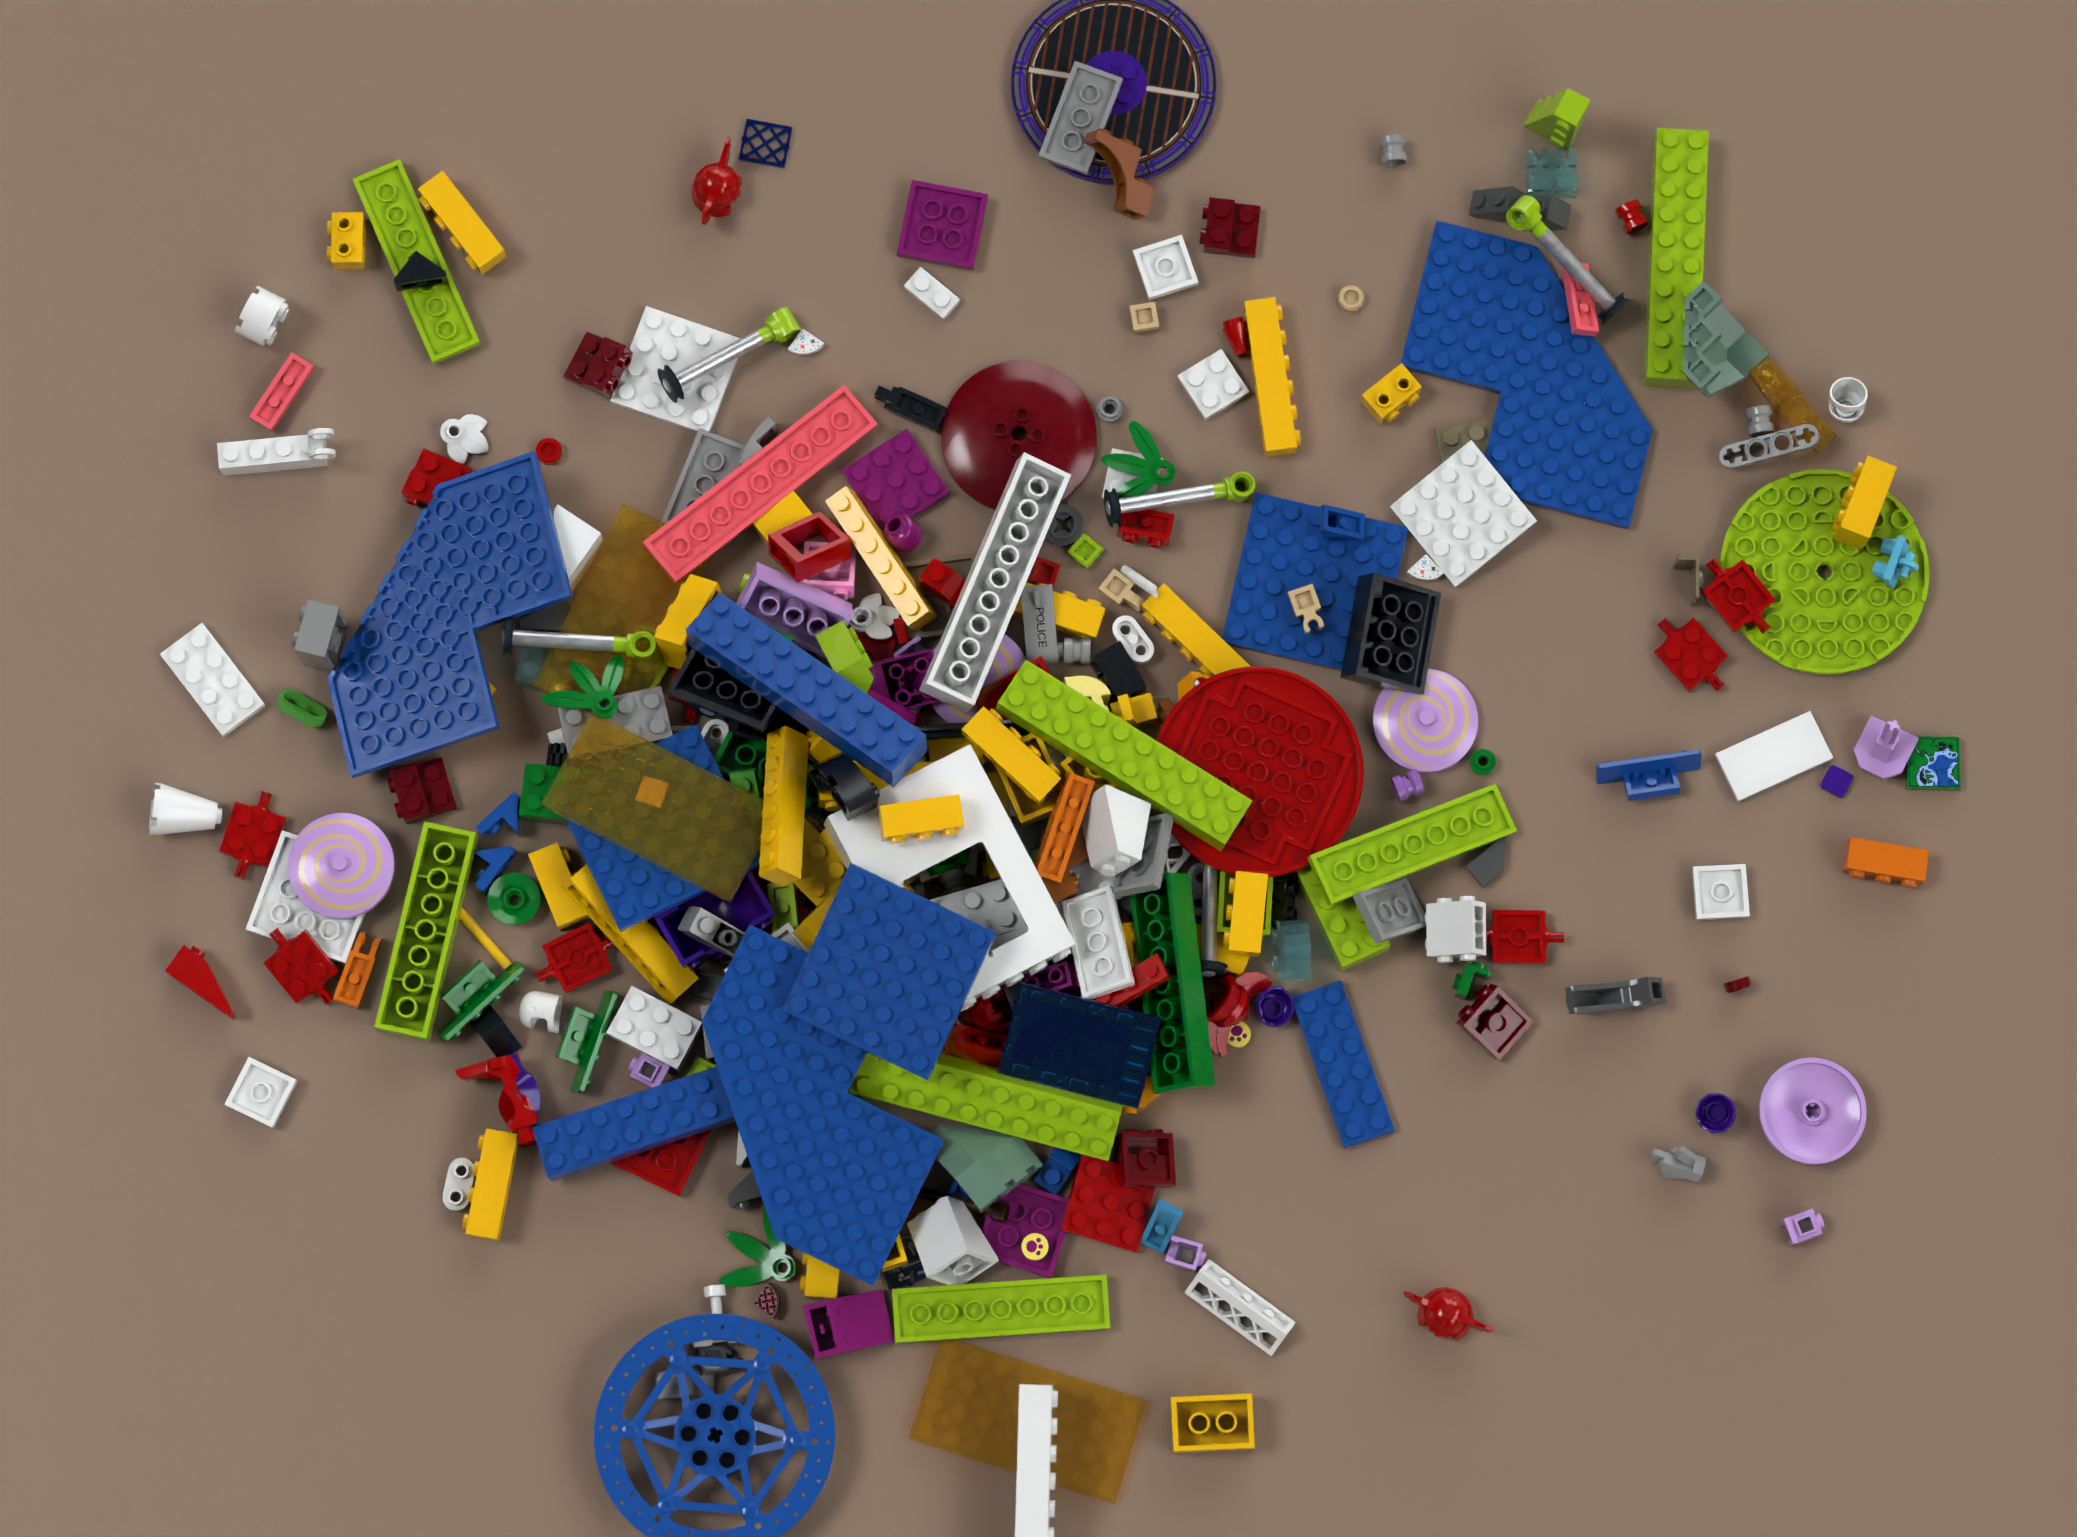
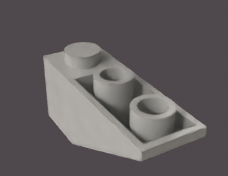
M694 906L688 907L677 930L731 958H733L745 932L705 909Z

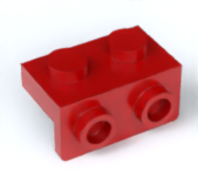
M1155 510L1121 514V525L1118 526L1117 537H1121L1122 541L1132 544L1137 543V541L1146 542L1147 546L1162 549L1163 546L1168 547L1175 514Z

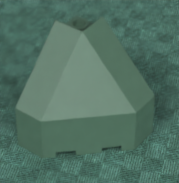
M1703 281L1685 298L1683 373L1688 381L1704 397L1709 398L1751 377V373L1770 354L1745 331L1721 304L1723 302L1722 298Z
M940 1124L930 1132L944 1139L935 1159L958 1182L972 1199L980 1213L999 1197L1003 1198L1020 1183L1023 1185L1043 1167L1041 1161L1023 1139L992 1130Z

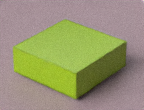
M1083 532L1067 551V555L1088 570L1104 551V548Z

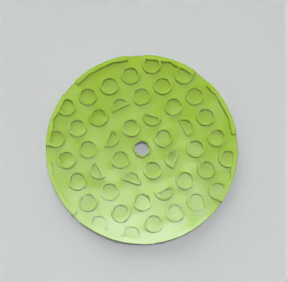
M1830 469L1805 470L1789 474L1786 477L1768 483L1752 495L1739 509L1726 532L1721 547L1719 565L1723 570L1735 566L1743 559L1776 599L1761 615L1768 625L1771 626L1768 631L1762 634L1753 622L1744 625L1738 631L1763 656L1785 668L1801 673L1826 676L1841 675L1867 668L1892 653L1910 634L1919 619L1927 598L1929 561L1923 538L1921 539L1919 531L1914 524L1915 521L1909 512L1889 492H1887L1871 537L1862 550L1832 539L1835 533L1834 530H1831L1833 521L1840 509H1844V507L1840 506V503L1849 485L1853 486V483L1849 482L1852 475L1849 472ZM1899 535L1907 538L1906 543L1910 545L1908 552L1916 554L1913 562L1919 565V569L1917 572H1909L1907 579L1899 576L1893 589L1887 587L1884 581L1874 577L1872 569L1876 561L1887 564L1889 562L1890 556L1883 555L1880 552L1883 539L1897 540ZM1819 566H1827L1831 571V576L1826 579L1821 578L1816 572Z

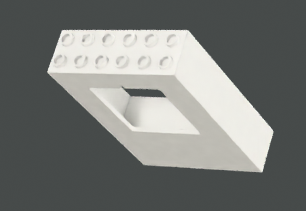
M970 744L902 778L894 788L888 785L879 790L880 797H878L877 808L847 821L842 810L826 818L823 825L846 869H848L850 863H853L903 888L904 880L977 843L984 845L1028 931L992 950V957L987 954L961 1012L973 1006L977 1002L976 998L982 996L983 1000L998 993L997 991L1001 989L999 986L1005 984L1008 988L1020 982L1024 978V973L1029 971L1030 975H1033L1043 970L1048 965V961L1053 960L1054 963H1057L1072 953L1070 949L1076 943ZM960 795L964 827L962 830H958V835L943 837L942 833L932 834L931 839L916 841V837L905 838V842L900 844H889V840L882 841L877 813L879 805Z

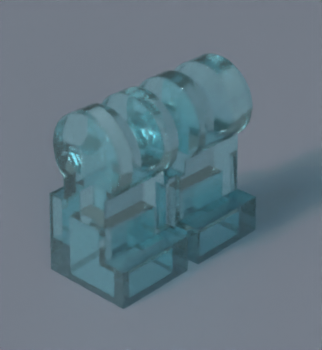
M1547 148L1541 149V160L1536 159L1535 149H1527L1526 194L1532 197L1550 195L1553 188V195L1557 198H1577L1579 181L1575 148H1567V159L1561 157L1560 148L1554 149L1552 159L1554 170L1548 169L1550 157L1548 156Z

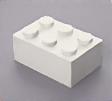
M631 986L606 1033L613 1040L641 1054L644 1053L670 1066L673 1071L680 1073L703 1030V1025L701 1021Z

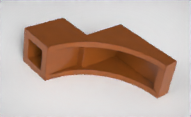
M1097 129L1086 133L1084 143L1100 154L1113 176L1115 185V204L1113 210L1134 220L1147 217L1155 187L1148 185L1147 181L1143 178L1134 177L1142 149L1134 146V142L1128 139H1118L1112 136V133L1106 129Z
M1082 824L1080 825L1061 883L1044 877L1041 878L1055 905L1077 895V888L1080 887L1075 873H1070L1069 870L1089 862Z

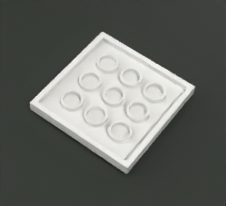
M646 306L630 350L633 352L631 363L620 377L619 386L613 392L610 402L611 404L695 433L698 432L699 428L711 432L738 358L683 386L684 399L677 398V403H674L663 389L657 369L664 370V366L667 365L676 373L741 338Z
M1472 440L1390 506L1455 587H1458L1538 522Z
M282 830L246 930L272 939L269 934L278 928L288 940L298 936L306 929L330 959L346 964L365 914L350 919H332L313 912L302 903L295 894L288 875L289 853L298 835Z

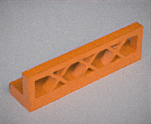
M1065 772L1034 862V866L1041 877L1061 883L1095 781Z

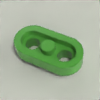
M284 689L279 693L276 704L283 713L304 723L307 727H320L324 724L327 710L322 705L292 689Z

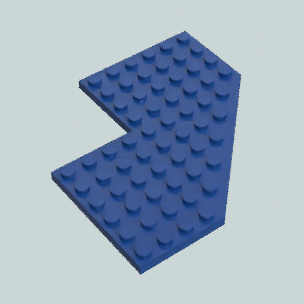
M1436 220L1400 364L1402 363L1407 370L1500 393L1485 457L1523 503L1628 529L1651 439L1652 427L1595 337L1572 334L1565 290L1537 246Z
M536 452L526 453L440 483L435 487L432 493L434 496L427 508L422 510L414 524L415 529L408 541L405 540L395 558L397 559L390 573L387 572L377 590L379 593L372 605H368L359 621L360 626L353 638L350 637L340 655L342 656L335 670L332 669L327 678L351 777L356 778L500 729L476 631L505 622L506 619L510 620L574 598Z
M749 924L703 1017L702 1024L775 1238L874 1286L944 1139L847 1093L867 1051L782 1010L808 953Z

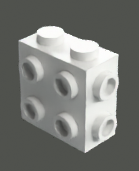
M1460 896L1459 901H1452V898H1437V903L1426 904L1425 923L1427 938L1425 940L1427 957L1437 958V963H1453V958H1460V961H1476V956H1486L1485 902L1476 901L1475 896Z

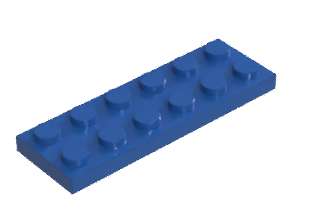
M1341 980L1293 996L1294 1011L1343 1148L1345 1149L1394 1132V1126Z

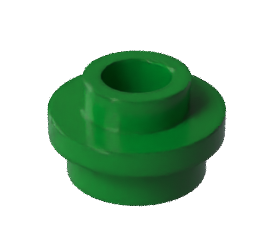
M1479 749L1470 757V768L1478 775H1488L1496 766V758L1491 751ZM1486 758L1488 764L1481 766L1478 763V759Z

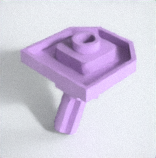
M1871 715L1853 750L1859 769L1882 780L1902 774L1919 738L1901 730L1897 720L1884 722Z

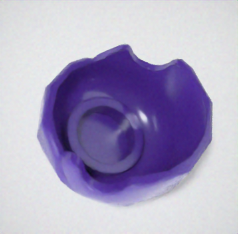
M1268 987L1258 994L1254 1002V1011L1257 1018L1269 1027L1283 1026L1291 1019L1294 1012L1293 997L1283 987Z
M1707 1094L1698 1103L1696 1119L1703 1130L1712 1134L1724 1133L1732 1127L1736 1120V1108L1732 1100L1724 1094Z

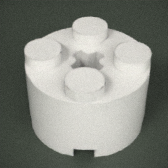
M257 286V294L252 292L241 312L239 319L243 320L241 327L236 325L235 333L261 346L266 344L271 346L278 333L276 332L278 322L283 323L289 313L288 304H286V299Z

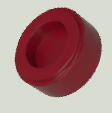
M1749 976L1723 985L1726 993H1732L1751 987L1750 985L1752 984Z

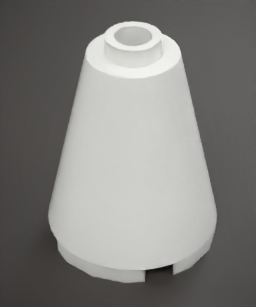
M154 783L153 792L155 794L151 802L149 835L215 829V824L221 823L222 808H217V802L162 783Z

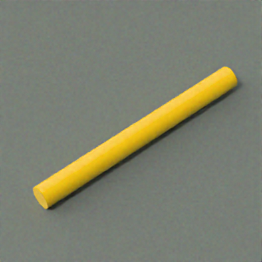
M462 907L459 920L504 970L508 969L513 963Z

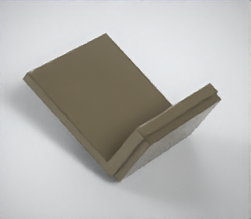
M1678 553L1673 569H1691V606H1694L1699 598V592L1703 589V572L1699 571L1698 554Z

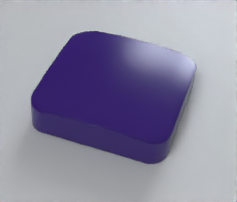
M1831 765L1820 787L1838 798H1843L1854 777L1847 771Z

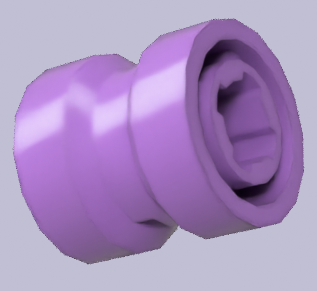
M1416 769L1409 771L1406 777L1398 775L1391 778V784L1399 802L1408 800L1411 795L1419 796L1425 793L1421 777Z

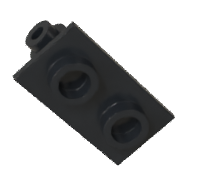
M1290 874L1276 876L1273 880L1272 900H1280V904H1272L1271 924L1273 929H1282V926L1294 930V923L1298 919L1295 897L1298 896L1299 885L1296 878Z

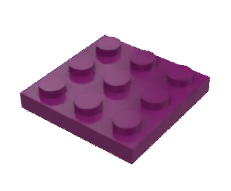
M912 180L897 256L973 270L988 194Z
M905 429L841 470L883 534L885 525L891 517L906 514L914 518L950 495L949 490L908 429Z
M1019 1184L1003 1198L999 1197L994 1201L998 1202V1200L1010 1203V1211L1006 1223L996 1222L987 1214L982 1233L997 1255L999 1263L1052 1278L1066 1232L1060 1230L1068 1199ZM1032 1233L1041 1234L1048 1241V1252L1043 1259L1038 1261L1027 1259L1022 1252L1024 1238Z

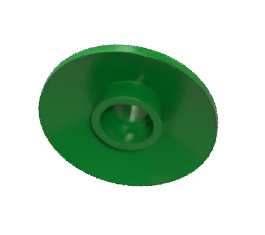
M511 872L498 877L492 883L488 891L487 902L491 913L497 920L508 925H520L535 916L540 906L541 895L537 884L529 876ZM513 896L520 898L519 903L516 905L510 903V899Z

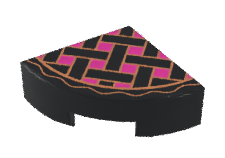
M769 1281L754 1304L774 1319H777L781 1307L780 1295L775 1286Z

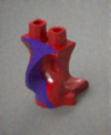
M519 1054L493 1057L487 1061L455 1070L456 1075L461 1080H466V1082L480 1078L502 1080L504 1085L498 1106L508 1129L512 1133L517 1134L519 1144L523 1148L537 1144L532 1127L539 1125L541 1096L533 1075L522 1066Z

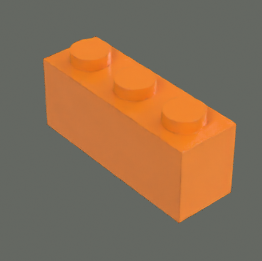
M1850 837L1846 843L1842 872L1849 873V877L1854 879H1864L1867 876L1875 878V881L1878 883L1890 884L1891 881L1901 882L1903 887L1917 888V885L1921 886L1925 882L1930 850Z

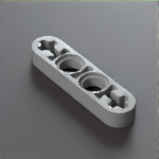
M1803 424L1726 445L1721 449L1719 459L1726 468H1741L1814 448L1820 441V433L1813 425ZM1805 430L1815 433V436L1811 437L1810 443L1802 439L1797 441L1799 446L1795 447V441L1791 433H1795L1797 438L1804 436ZM1780 436H1786L1790 441L1789 447L1785 450H1778L1775 446V442ZM1755 443H1761L1764 446V452L1759 457H1753L1750 454V448ZM1745 446V454L1748 460L1744 461L1743 456L1736 457L1733 464L1729 460H1725V457L1729 455L1728 451L1732 450L1735 454L1742 453L1741 447Z

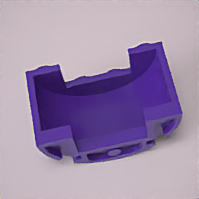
M748 871L654 916L682 967L689 968L692 971L702 966L706 961L713 959L714 962H717L727 955L677 930L689 906L701 907L743 932H746L749 924L762 931L771 927L774 924L772 920L775 917V912L752 872Z

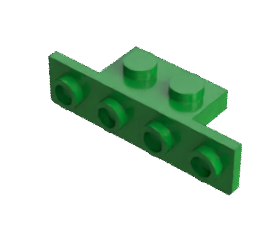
M478 960L440 995L457 1015L438 1034L445 1041L459 1036L463 1031L462 1027L468 1021L476 1020L482 1014V1009L489 1002L494 1003L501 997L503 989L509 984L513 985L522 977L521 973L525 968L515 961L496 978L483 962Z
M604 991L596 1014L578 1007H572L555 1055L556 1058L578 1066L570 1092L584 1093L591 1083V1070L593 1065L599 1060V1047L602 1040L607 1036L606 1032L609 1029L608 1022L610 1016L615 1012L618 1005L617 992Z

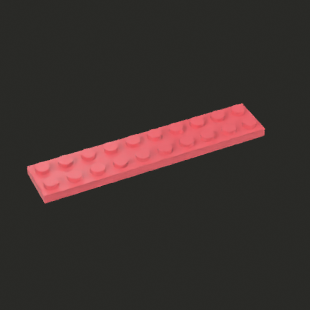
M843 385L643 541L642 545L671 580L677 584L751 526L755 520L793 490H797L876 428V421L849 389Z

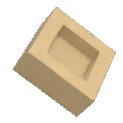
M1155 302L1129 306L1133 333L1159 329Z

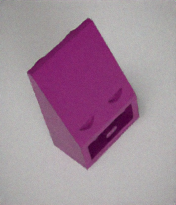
M932 648L872 661L873 667L869 668L874 679L870 689L908 709L940 701L919 691L934 656Z
M882 1289L803 1306L816 1361L895 1342Z

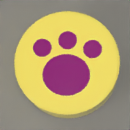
M1240 1022L1232 1026L1227 1040V1044L1230 1047L1242 1048L1248 1044L1251 1037L1248 1025Z
M1038 1233L1027 1235L1022 1242L1024 1256L1032 1261L1043 1259L1048 1252V1241L1046 1238Z

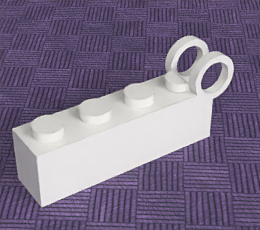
M316 428L309 430L307 435L217 443L219 469L223 476L328 466L327 460L335 458L336 451L326 448L325 439L333 438L334 430L331 428Z

